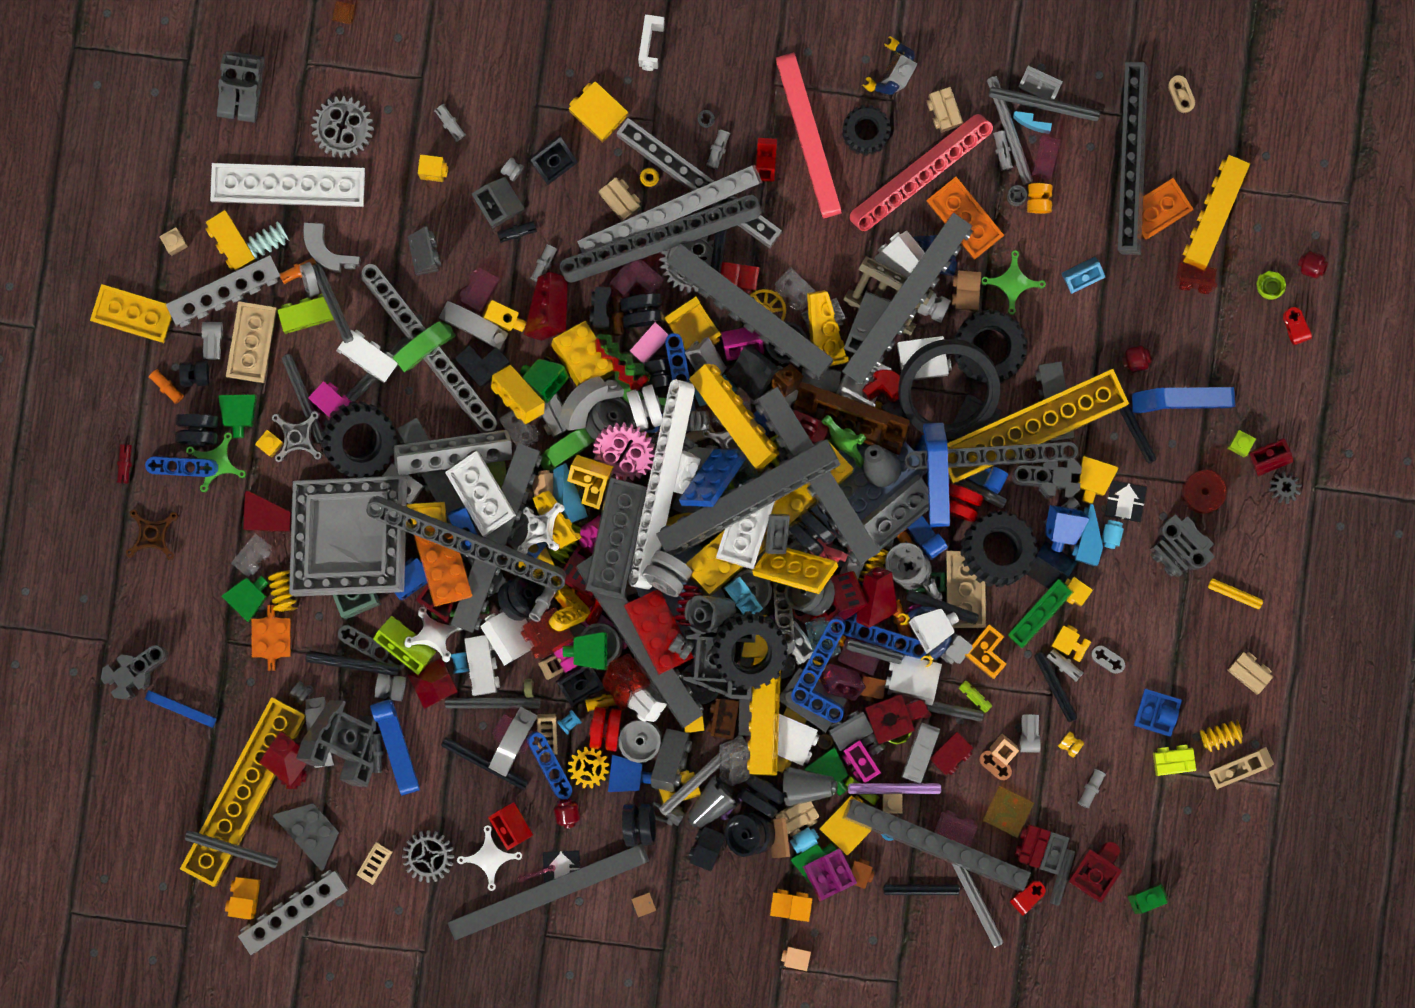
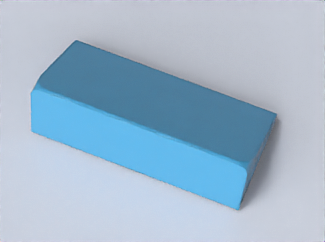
M1096 257L1062 272L1063 279L1071 294L1105 278L1101 264Z

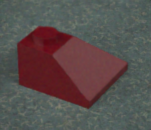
M442 658L428 664L419 675L415 672L408 674L424 709L459 692Z
M284 732L278 734L259 762L289 786L292 785L307 765L296 759L300 744Z

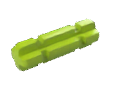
M964 681L960 685L959 690L966 693V696L976 706L979 705L984 713L988 712L992 704L988 700L985 701V697L975 688L972 689V685L968 681Z

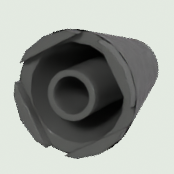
M879 445L869 446L865 451L863 473L867 481L876 487H887L889 484L896 482L902 468L897 455Z
M697 595L687 602L685 618L689 620L691 630L698 634H706L722 625L727 618L731 619L734 617L737 607L735 602L729 598Z
M787 767V771L784 772L783 792H786L788 798H784L787 806L832 797L834 792L838 790V783L834 781L832 776Z
M714 775L689 811L688 821L693 827L696 828L698 826L702 828L737 807L741 801L738 797L734 798L732 794L734 792L733 789L719 777L716 779V775Z

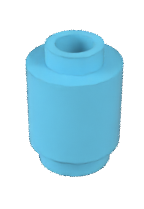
M1108 520L1101 539L1104 547L1115 549L1116 546H1120L1124 530L1122 528L1123 523Z
M807 827L792 836L793 839L790 840V843L798 854L818 844L817 839H819V836L814 828L810 830Z

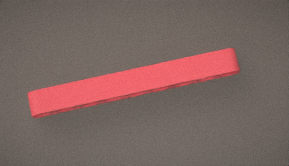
M795 53L776 57V63L821 215L825 219L842 214Z
M980 114L972 116L856 207L850 214V221L861 231H867L989 136L993 130L992 124Z

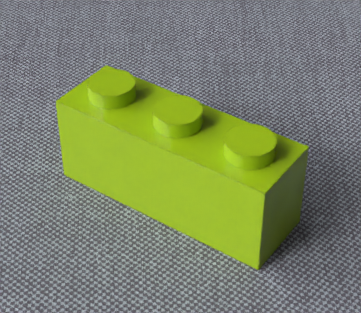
M323 294L318 295L317 299L305 298L300 300L299 304L292 305V303L282 305V309H278L285 334L334 320Z
M393 616L383 624L373 638L374 641L417 675L427 666L437 652L425 644L406 647L404 645L405 639L407 637L413 638L417 635Z

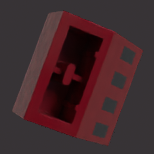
M579 544L563 569L566 573L565 584L591 599L593 593L585 590L586 583L577 571L576 566L591 557L592 553Z
M854 571L830 578L834 584L835 595L830 608L823 613L826 621L829 622L831 618L837 616L845 621L868 605Z

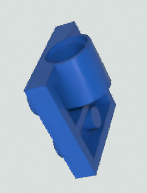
M1144 689L1133 726L1171 737L1178 719L1182 700Z

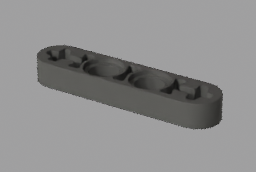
M348 625L342 626L339 629L338 637L342 642L378 662L386 663L384 661L388 658L389 652L385 649L386 654L383 658L376 657L375 650L382 646L374 641L373 638ZM350 629V634L356 636V633L359 634L355 639L354 645L351 644L353 639L349 637L343 639V630L347 631ZM361 638H367L369 641V646L365 649H361L358 645ZM388 660L387 664H394V662ZM405 664L399 665V670L403 669Z

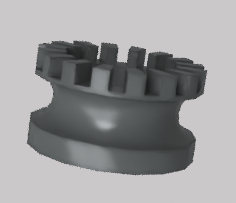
M703 110L698 114L700 126L709 128L714 124L715 117L711 111ZM709 114L712 117L709 119L710 122L708 124L701 122L703 119L702 115Z

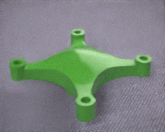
M1016 250L1011 253L1012 261L1006 273L997 278L983 277L981 279L982 285L990 284L997 286L1006 294L1009 301V315H1014L1016 312V299L1024 290L1033 287L1043 289L1046 285L1043 280L1033 281L1023 275L1018 267L1017 258L1019 252Z
M826 415L822 423L828 426L831 432V439L827 438L826 440L838 450L854 458L855 464L861 468L864 465V458L857 449V443L861 445L866 437L863 434L856 435L849 428L841 429L829 415Z
M225 433L223 442L214 450L200 452L192 447L186 449L189 455H194L197 458L213 459L218 464V472L214 476L205 477L203 485L200 486V490L204 493L208 491L210 483L219 475L232 473L240 478L246 477V472L236 469L228 458V444L233 438L230 433ZM206 465L204 466V469L210 471L212 470V467Z

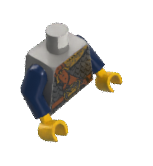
M889 36L888 38L892 40L891 43L884 45L892 51L896 50L893 58L878 83L872 78L867 77L866 80L869 84H863V87L869 92L875 90L876 92L888 95L903 89L917 66V63L914 62V51Z

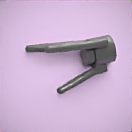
M657 802L652 803L657 808L662 806ZM677 805L665 816L666 818L655 816L656 820L665 822L670 826L672 824L678 826L685 813L681 811L682 807Z

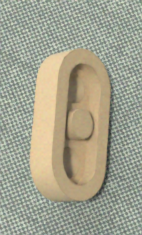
M1179 75L1174 76L1169 81L1168 89L1177 110L1181 113H1188L1194 108L1195 99L1186 78ZM1179 83L1181 89H1176L1174 84ZM1187 101L1188 106L1183 107L1181 102Z

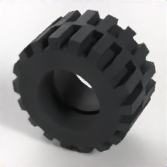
M861 105L860 108H854L852 112L850 111L847 114L843 123L842 136L845 144L849 146L851 151H856V154L862 153L863 156L873 155L877 151H881L887 144L891 131L890 121L886 118L887 115L884 112L882 113L880 108H873V105H869V107ZM863 120L873 122L878 129L876 137L871 140L860 139L855 133L857 123Z

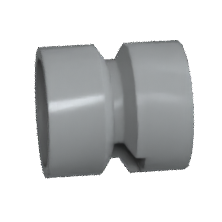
M933 293L927 306L921 304L917 312L924 316L931 315V319L941 323L951 300L943 296L938 298L936 293Z
M379 673L375 697L386 699L389 696L391 700L402 702L406 677L394 676L391 678L389 674Z

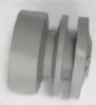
M900 543L888 552L886 569L892 572L893 580L900 587L908 590L918 589L923 586L924 581L930 578L932 565L928 557L916 545Z

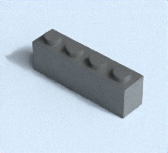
M1062 362L1038 365V370H1035V378L1037 382L1040 381L1041 389H1038L1039 400H1045L1066 390ZM1072 430L1050 440V442L1074 438V432Z

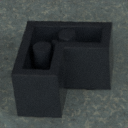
M469 345L455 358L481 389L492 380L493 374L510 365L508 359L497 347L484 359H481Z
M704 826L703 830H698L695 838L698 840L696 848H691L687 858L691 859V864L711 872L725 835Z

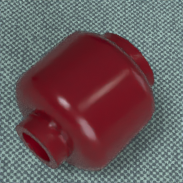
M1309 251L1305 256L1302 255L1300 257L1298 266L1301 267L1303 275L1317 279L1320 276H1324L1328 262H1326L1324 255Z
M1142 345L1128 348L1125 352L1126 356L1122 357L1125 368L1129 367V370L1133 373L1148 369L1150 363H1152L1149 349H1145Z
M570 798L557 801V805L553 808L556 823L564 826V828L574 827L575 823L581 818L578 804Z

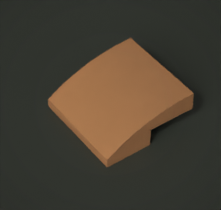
M786 818L770 819L775 829V840L771 847L772 858L790 857Z

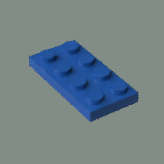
M714 449L680 497L679 502L681 506L714 507L747 457L743 451Z

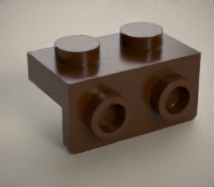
M716 698V702L712 701L710 712L714 713L713 721L709 720L707 732H711L710 736L733 740L739 701Z

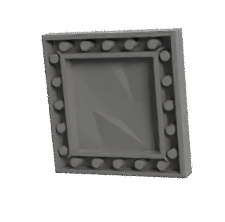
M402 475L293 481L290 595L296 597L404 592L406 531L369 517L366 508L369 500L374 496L385 498L406 507V477ZM377 504L371 505L374 510L381 509ZM395 511L389 513L394 518L399 516Z

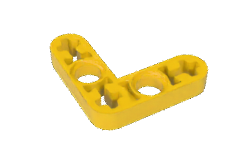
M553 576V577H552V579H553L554 581H556V582H559V581H560V580L558 579V576ZM564 584L563 588L557 590L553 596L564 608L556 611L551 616L549 624L553 629L563 631L584 622L590 614V609L568 585Z

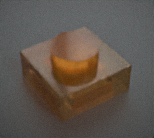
M336 1L332 20L351 25L355 5Z

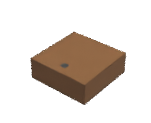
M650 892L631 899L638 918L656 911Z

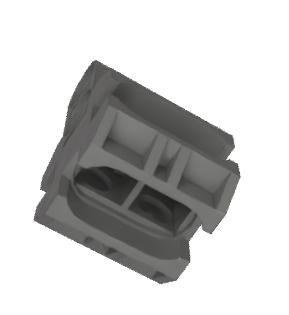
M226 51L223 54L220 70H222L221 78L218 84L217 117L235 120L237 106L239 105L238 120L256 122L259 97L263 85L264 56ZM229 68H232L236 71V77H232L229 75ZM248 71H251L255 74V80H251L247 77Z
M1075 459L1064 461V467H1058V461L1045 462L1041 467L1021 465L1013 471L1011 477L1016 485L1038 487V490L1045 498L1052 499V496L1056 495V489L1062 490V499L1069 500L1080 491L1081 483H1071V476L1078 477V474H1081L1082 467ZM1018 471L1025 473V480L1018 478ZM1037 473L1044 474L1045 480L1039 481Z
M155 645L149 647L137 657L121 654L116 658L121 667L116 669L114 665L111 667L109 664L102 668L101 680L104 684H117L118 687L110 692L114 698L132 700L136 695L131 688L136 686L138 690L141 688L146 690L150 687V673L168 660L169 653L164 647ZM157 650H160L161 656L156 660L154 654ZM143 661L145 668L140 671L139 663Z

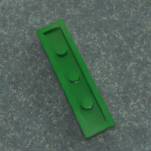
M1058 579L1008 636L1017 645L1024 648L1074 592L1061 579Z

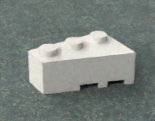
M350 330L354 338L353 341L349 343L342 341L336 351L344 354L354 364H358L366 372L384 383L397 366L393 355L389 352L384 354L380 351L381 347L373 341L370 343L364 339L365 335L360 331Z
M486 635L465 638L467 660L470 669L469 674L473 688L472 695L479 696L497 693V688H500L499 677H495L494 669H497L496 658H492L491 650H494Z

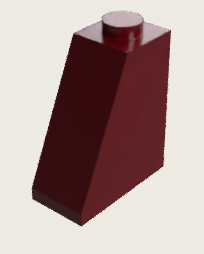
M245 491L243 530L291 532V512L250 491Z
M882 567L873 568L872 571L865 574L862 591L868 605L859 610L856 616V622L868 628L898 612L892 572Z

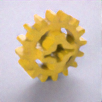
M584 747V752L578 749V756L572 755L571 757L574 761L568 762L572 766L568 772H573L574 774L571 776V779H577L576 785L580 784V782L583 783V788L587 784L590 785V788H593L594 783L600 786L599 780H606L603 776L604 773L609 774V771L605 770L609 763H604L607 757L600 756L601 750L595 753V749L588 751L587 747ZM585 755H594L597 759L594 761L588 760ZM580 759L582 763L581 768L576 771V763ZM584 759L588 764L594 765L592 768L594 776L589 771H584L586 767ZM602 765L601 773L598 776L596 774L597 767ZM583 775L590 776L592 781H586L581 779L580 777Z

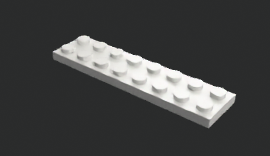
M212 163L210 201L364 207L365 168Z

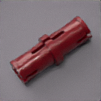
M120 444L116 483H122L124 475L123 483L129 484V470L132 467L130 462L132 445H127L125 453V444Z

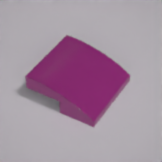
M840 848L803 866L819 901H823L857 884Z

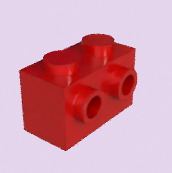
M514 802L488 817L507 851L533 836Z

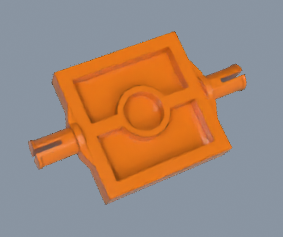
M267 605V617L251 619L252 658L262 657L268 659L267 671H271V663L272 671H276L275 659L291 657V619L275 617V611L273 610L275 605Z

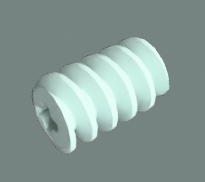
M278 221L276 222V229L270 225V232L262 229V236L258 232L255 233L256 239L249 236V243L247 244L256 260L259 259L258 253L265 256V249L271 253L272 245L278 249V242L286 245L285 239L289 240Z

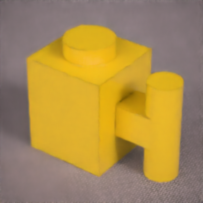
M1067 625V627L1062 626L1051 647L1067 656L1072 650L1076 651L1073 659L1080 662L1091 642L1084 638L1080 645L1077 643L1080 637L1077 634L1078 630L1070 625Z

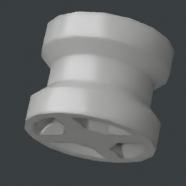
M511 157L502 168L501 173L508 175L510 180L514 181L520 175L524 166L517 164L515 159Z

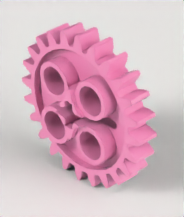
M623 422L622 427L615 423L614 428L611 425H608L607 430L603 428L601 434H598L595 440V448L593 450V453H596L594 459L613 466L611 476L616 474V479L623 476L624 481H626L627 477H630L633 481L635 475L639 479L642 473L646 475L648 469L651 470L655 455V450H653L655 444L650 443L652 438L645 437L646 431L640 433V427L636 430L633 429L632 423L629 427H626V423ZM630 440H633V442L629 446V449L625 452L620 463H616L621 453H623V451L625 450L628 442Z

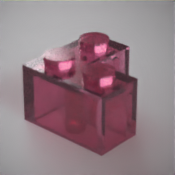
M639 259L627 263L610 282V286L625 298L637 284L648 294H654L664 283V279L644 261Z

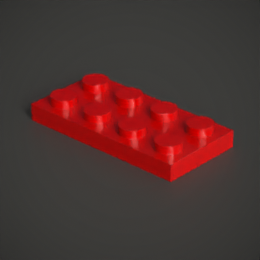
M657 589L624 605L658 675L694 658L690 652L687 658L683 660L679 657L678 653L668 650L675 636L678 633L682 635L660 590Z

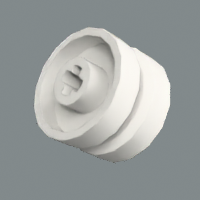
M652 385L642 388L643 400L640 399L637 390L626 392L637 428L640 427L639 432L648 429L649 425L646 417L649 416L654 427L661 425L662 408Z

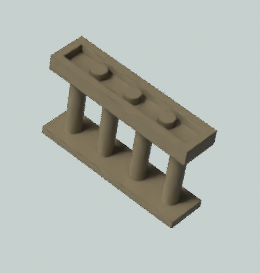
M866 256L858 269L863 272V275L855 291L849 289L843 300L850 306L860 308L863 300L861 294L870 277L880 281L874 293L882 297L887 286L896 289L898 292L907 280V277ZM930 289L927 290L926 293L929 295L923 303L926 306L934 293ZM919 302V303L917 304V306L915 307L916 310L919 309V307H920V305H921L920 302ZM908 318L904 323L907 327L903 333L911 335L917 324Z

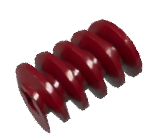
M683 585L685 592H681L679 595L683 599L677 602L682 607L676 608V611L681 615L674 617L679 621L676 624L691 626L689 620L685 618V607L687 602L694 596L704 595L699 591L702 588Z

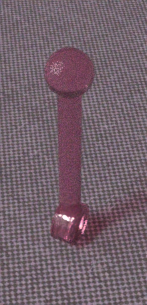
M549 865L548 868L529 875H520L517 877V881L523 883L524 880L549 871L554 872L556 867Z

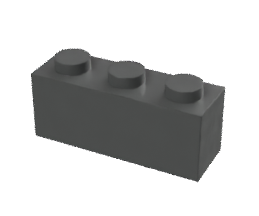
M666 728L651 776L652 788L674 792L676 786L680 785L682 777L680 772L681 769H685L687 762L685 756L692 747L689 733Z

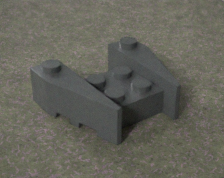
M718 627L706 634H698L691 629L686 630V639L696 640L693 672L682 671L683 680L698 684L732 699L751 700V687L748 690L743 689L740 685L739 687L733 686L730 681L727 682L715 665L712 654V640L714 635H717ZM756 634L745 635L736 642L755 643ZM735 642V644L733 645V648H732V657H733V659L735 658V645H736V642Z
M329 700L303 738L296 759L310 766H325L328 754L331 752L346 759L339 780L352 786L368 787L374 767V762H371L372 751L375 750V744L372 743L373 731H376V722L373 716L360 715L358 720L344 713L345 701Z

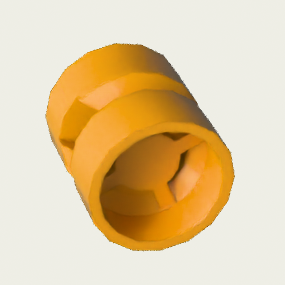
M1044 183L1028 184L1027 195L1030 199L1027 201V212L1040 214L1052 212V201L1049 198L1052 197L1053 185Z

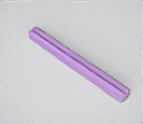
M850 783L848 785V793L940 794L941 785L939 783Z

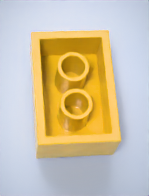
M586 321L553 338L551 344L576 386L598 376L604 381L614 375L615 372L613 371L611 360L602 359L601 352H596L595 340L597 338Z

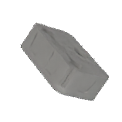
M923 722L920 723L901 777L921 784L939 735V728Z

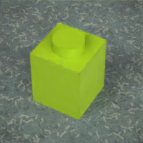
M1238 430L1227 449L1242 457H1246L1256 439Z

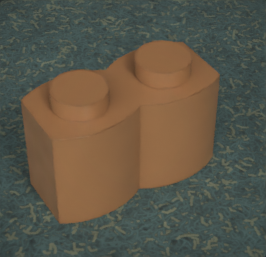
M958 271V274L954 275L953 286L956 287V294H952V305H955V310L978 312L981 272Z

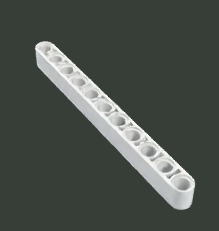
M677 379L670 383L628 577V582L631 586L642 589H650L652 587L643 578L642 573L647 565H653L651 559L655 552L661 551L662 545L656 533L660 532L661 528L665 527L667 523L695 392L692 383Z

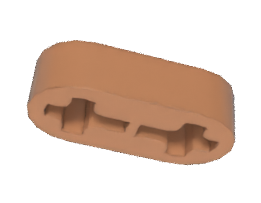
M991 751L981 753L979 761L985 769L999 780L1010 778L1012 770L1008 764L1005 765ZM991 754L993 756L991 760L995 762V765L993 766L991 763L985 764L983 756ZM997 765L1000 768L1006 767V772L1008 773L1007 776L1002 775L1000 777L998 775L1000 771L995 767Z

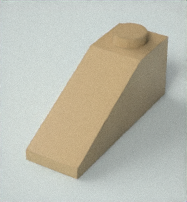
M1264 747L1213 769L1209 773L1216 789H1219L1263 771L1274 765L1267 747Z

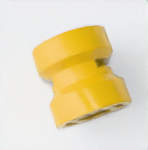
M1069 731L1060 741L1058 747L1068 751V755L1074 758L1084 745V742L1076 739L1074 734Z

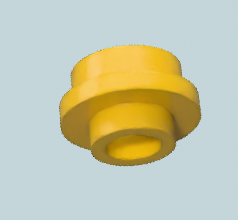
M646 168L641 172L640 180L643 185L653 187L659 181V174L654 168ZM649 174L653 176L651 181L646 179V176Z

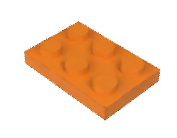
M1174 178L1143 196L1142 237L1145 241L1194 210Z

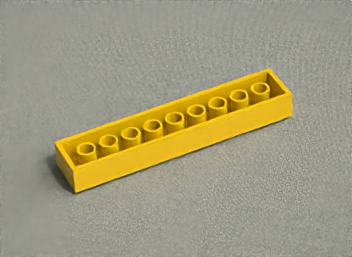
M1111 369L947 443L948 449L1043 444L1127 406L1129 402L1114 370ZM1013 450L1005 452L1007 459L1016 456ZM988 451L986 453L987 460L995 461V452ZM967 453L966 458L969 462L973 463L977 460L975 453ZM948 454V462L956 463L958 460L956 454ZM995 465L948 468V477L951 484H955Z
M830 443L841 463L840 466L832 469L830 472L838 485H840L853 473L854 468ZM805 484L776 500L771 514L789 515L790 525L793 521L797 522L800 520L799 515L805 509L810 511L818 504V501L815 497L812 498L807 491L808 485ZM768 525L760 547L759 554H761L766 548ZM724 531L686 563L692 571L690 578L699 588H702L701 591L706 596H712L744 568L743 566L716 558Z
M271 697L202 826L200 834L239 846L276 776L259 762L280 732H284L293 740L296 739L306 720L304 713ZM193 843L180 869L213 887H217L233 855Z

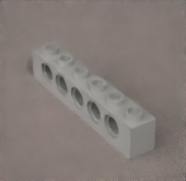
M267 256L166 304V307L175 326L180 325L182 328L191 323L190 320L198 317V320L209 315L208 311L214 308L215 311L225 308V303L231 300L235 303L242 300V295L248 292L252 295L261 290L260 287L265 284L269 287L277 283L280 274L271 256ZM260 271L264 274V279L256 281L253 278V274ZM243 279L246 281L247 286L245 289H238L236 282ZM227 288L230 292L229 296L226 298L220 297L218 294L219 289ZM202 297H211L212 303L209 306H204L201 303ZM186 304H192L195 307L192 314L184 312L183 308Z
M508 430L395 445V467L398 475H409L441 469L446 470L452 468L475 451L480 453L485 463L511 460V438Z
M331 870L321 875L322 880L317 883L312 881L306 885V891L301 894L299 892L294 893L289 897L290 901L284 905L281 902L272 908L274 910L273 913L270 915L265 913L256 919L258 923L251 926L248 924L240 930L241 934L238 937L249 954L253 955L347 892L349 888L337 870L334 872ZM322 884H327L330 887L329 894L323 895L320 892ZM306 895H311L314 899L311 906H307L304 903ZM290 906H295L298 910L295 917L288 914ZM275 916L281 919V925L278 928L272 925V919ZM258 927L265 930L263 938L256 936L255 932Z

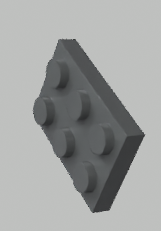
M798 668L780 695V702L826 732L832 722L803 708L792 700L793 688L803 671L801 668ZM808 673L804 675L805 680L808 682L815 680ZM820 681L816 683L813 689L840 703L842 706L847 701ZM803 690L795 692L796 697L799 699L806 697ZM820 699L812 701L813 706L816 708L823 706V702ZM837 708L830 710V714L833 717H836L840 712Z

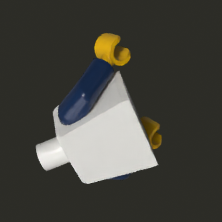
M920 606L909 611L908 614H899L898 618L905 616V622L900 624L907 625L910 623L926 654L930 652V655H925L921 658V661L924 658L930 660V663L925 666L929 667L932 665L933 659L936 660L948 649L952 642L951 635L954 633L952 625L958 623L959 619L955 612L945 615L942 609L936 610L934 607Z

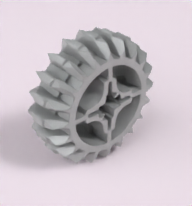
M427 830V836L424 837V833L421 831L419 832V839L416 835L412 836L415 840L414 843L410 840L407 841L411 847L403 848L404 851H408V855L404 854L402 858H408V861L404 862L403 865L410 864L411 867L406 871L407 873L412 870L414 871L412 878L419 874L420 882L425 876L426 882L429 883L430 877H433L434 882L438 881L436 876L438 874L441 878H444L443 870L446 873L450 872L446 866H453V863L449 862L448 859L455 858V855H449L448 852L454 849L453 847L447 849L446 846L450 844V841L448 840L443 843L444 835L438 839L437 831L434 832L432 837L431 831ZM427 840L438 843L442 849L438 851L431 850ZM421 842L422 854L413 858V851ZM426 850L430 851V853L432 852V854L438 853L431 858V864L427 860H419V858L426 855ZM444 855L443 864L436 871L434 861L438 856ZM419 862L426 863L430 873L419 870L415 864Z

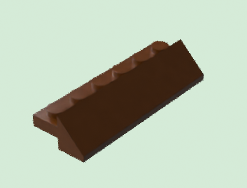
M801 382L797 399L793 407V412L796 410L820 421L826 415H829L841 429L849 428L856 435L863 434L866 437L864 443L879 445L897 455H900L910 428V420L805 382Z

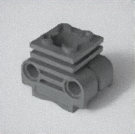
M1176 514L1160 526L1158 536L1161 540L1150 549L1152 552L1150 554L1157 563L1160 561L1165 566V572L1170 577L1175 576V578L1181 576L1187 569L1198 570L1206 566L1215 557L1209 551L1214 545L1213 542L1197 530L1194 522L1188 516L1180 520ZM1167 527L1172 528L1173 536H1169L1166 533ZM1194 555L1199 557V564L1193 562Z

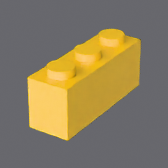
M225 210L206 221L208 227L205 229L211 238H216L218 243L215 245L221 254L225 253L227 256L226 263L231 270L235 269V271H238L257 261Z
M511 365L492 375L491 388L493 392L499 394L504 404L514 411L518 419L527 424L544 414L545 402Z

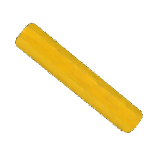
M1211 579L1208 584L1209 589L1256 609H1260L1263 604L1262 599L1216 579Z

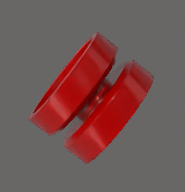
M949 483L950 515L969 522H975L978 512L969 507V505L980 507L984 496L966 487Z
M595 706L590 724L589 748L600 749L603 738H606V750L617 751L622 715L621 709L612 708L609 713V719L605 720V707Z

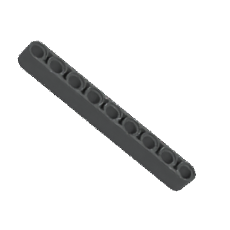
M1063 442L948 449V454L954 453L958 458L954 464L948 462V468L1070 461L1077 456L1078 448L1074 443ZM1067 446L1071 447L1074 451L1071 457H1067L1063 452ZM1049 447L1054 450L1052 458L1044 455L1045 448ZM1026 449H1032L1035 452L1033 459L1026 458ZM1007 450L1015 452L1014 460L1006 458L1005 452ZM927 451L908 453L904 461L906 467L910 470L927 469ZM988 451L995 452V461L987 460L986 453ZM969 452H973L977 456V460L973 463L969 462L966 458ZM910 456L918 457V465H910L908 458Z

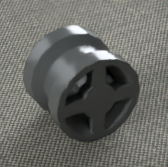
M299 681L288 696L295 698L297 703L302 705L312 690L304 687V684Z

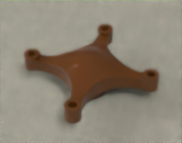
M131 510L130 516L137 521L139 526V536L134 546L126 550V555L132 558L141 549L154 548L162 551L168 560H173L175 556L166 546L165 535L169 525L173 521L178 520L177 513L172 512L168 518L162 521L151 522L141 518L136 510Z

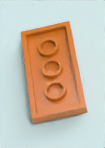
M957 177L953 178L926 200L944 224H946L954 212L972 225L971 230H973V233L968 240L963 239L961 244L974 260L1004 237L1001 230Z
M433 527L426 530L429 532L435 531V528ZM445 533L444 537L447 539H452L453 535L450 533ZM414 535L434 607L472 598L461 554Z

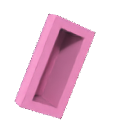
M655 322L630 350V354L644 365L663 346L668 334Z

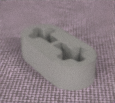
M307 262L300 265L307 295L310 298L319 295V288L311 263Z
M1097 646L1092 650V660L1114 674L1124 670V660L1106 647ZM1102 649L1104 651L1103 655L1107 657V660L1103 658L1098 660L1095 651ZM1112 660L1116 662L1117 660H1119V665L1121 666V668H1116L1115 670H1113V665L1108 661Z

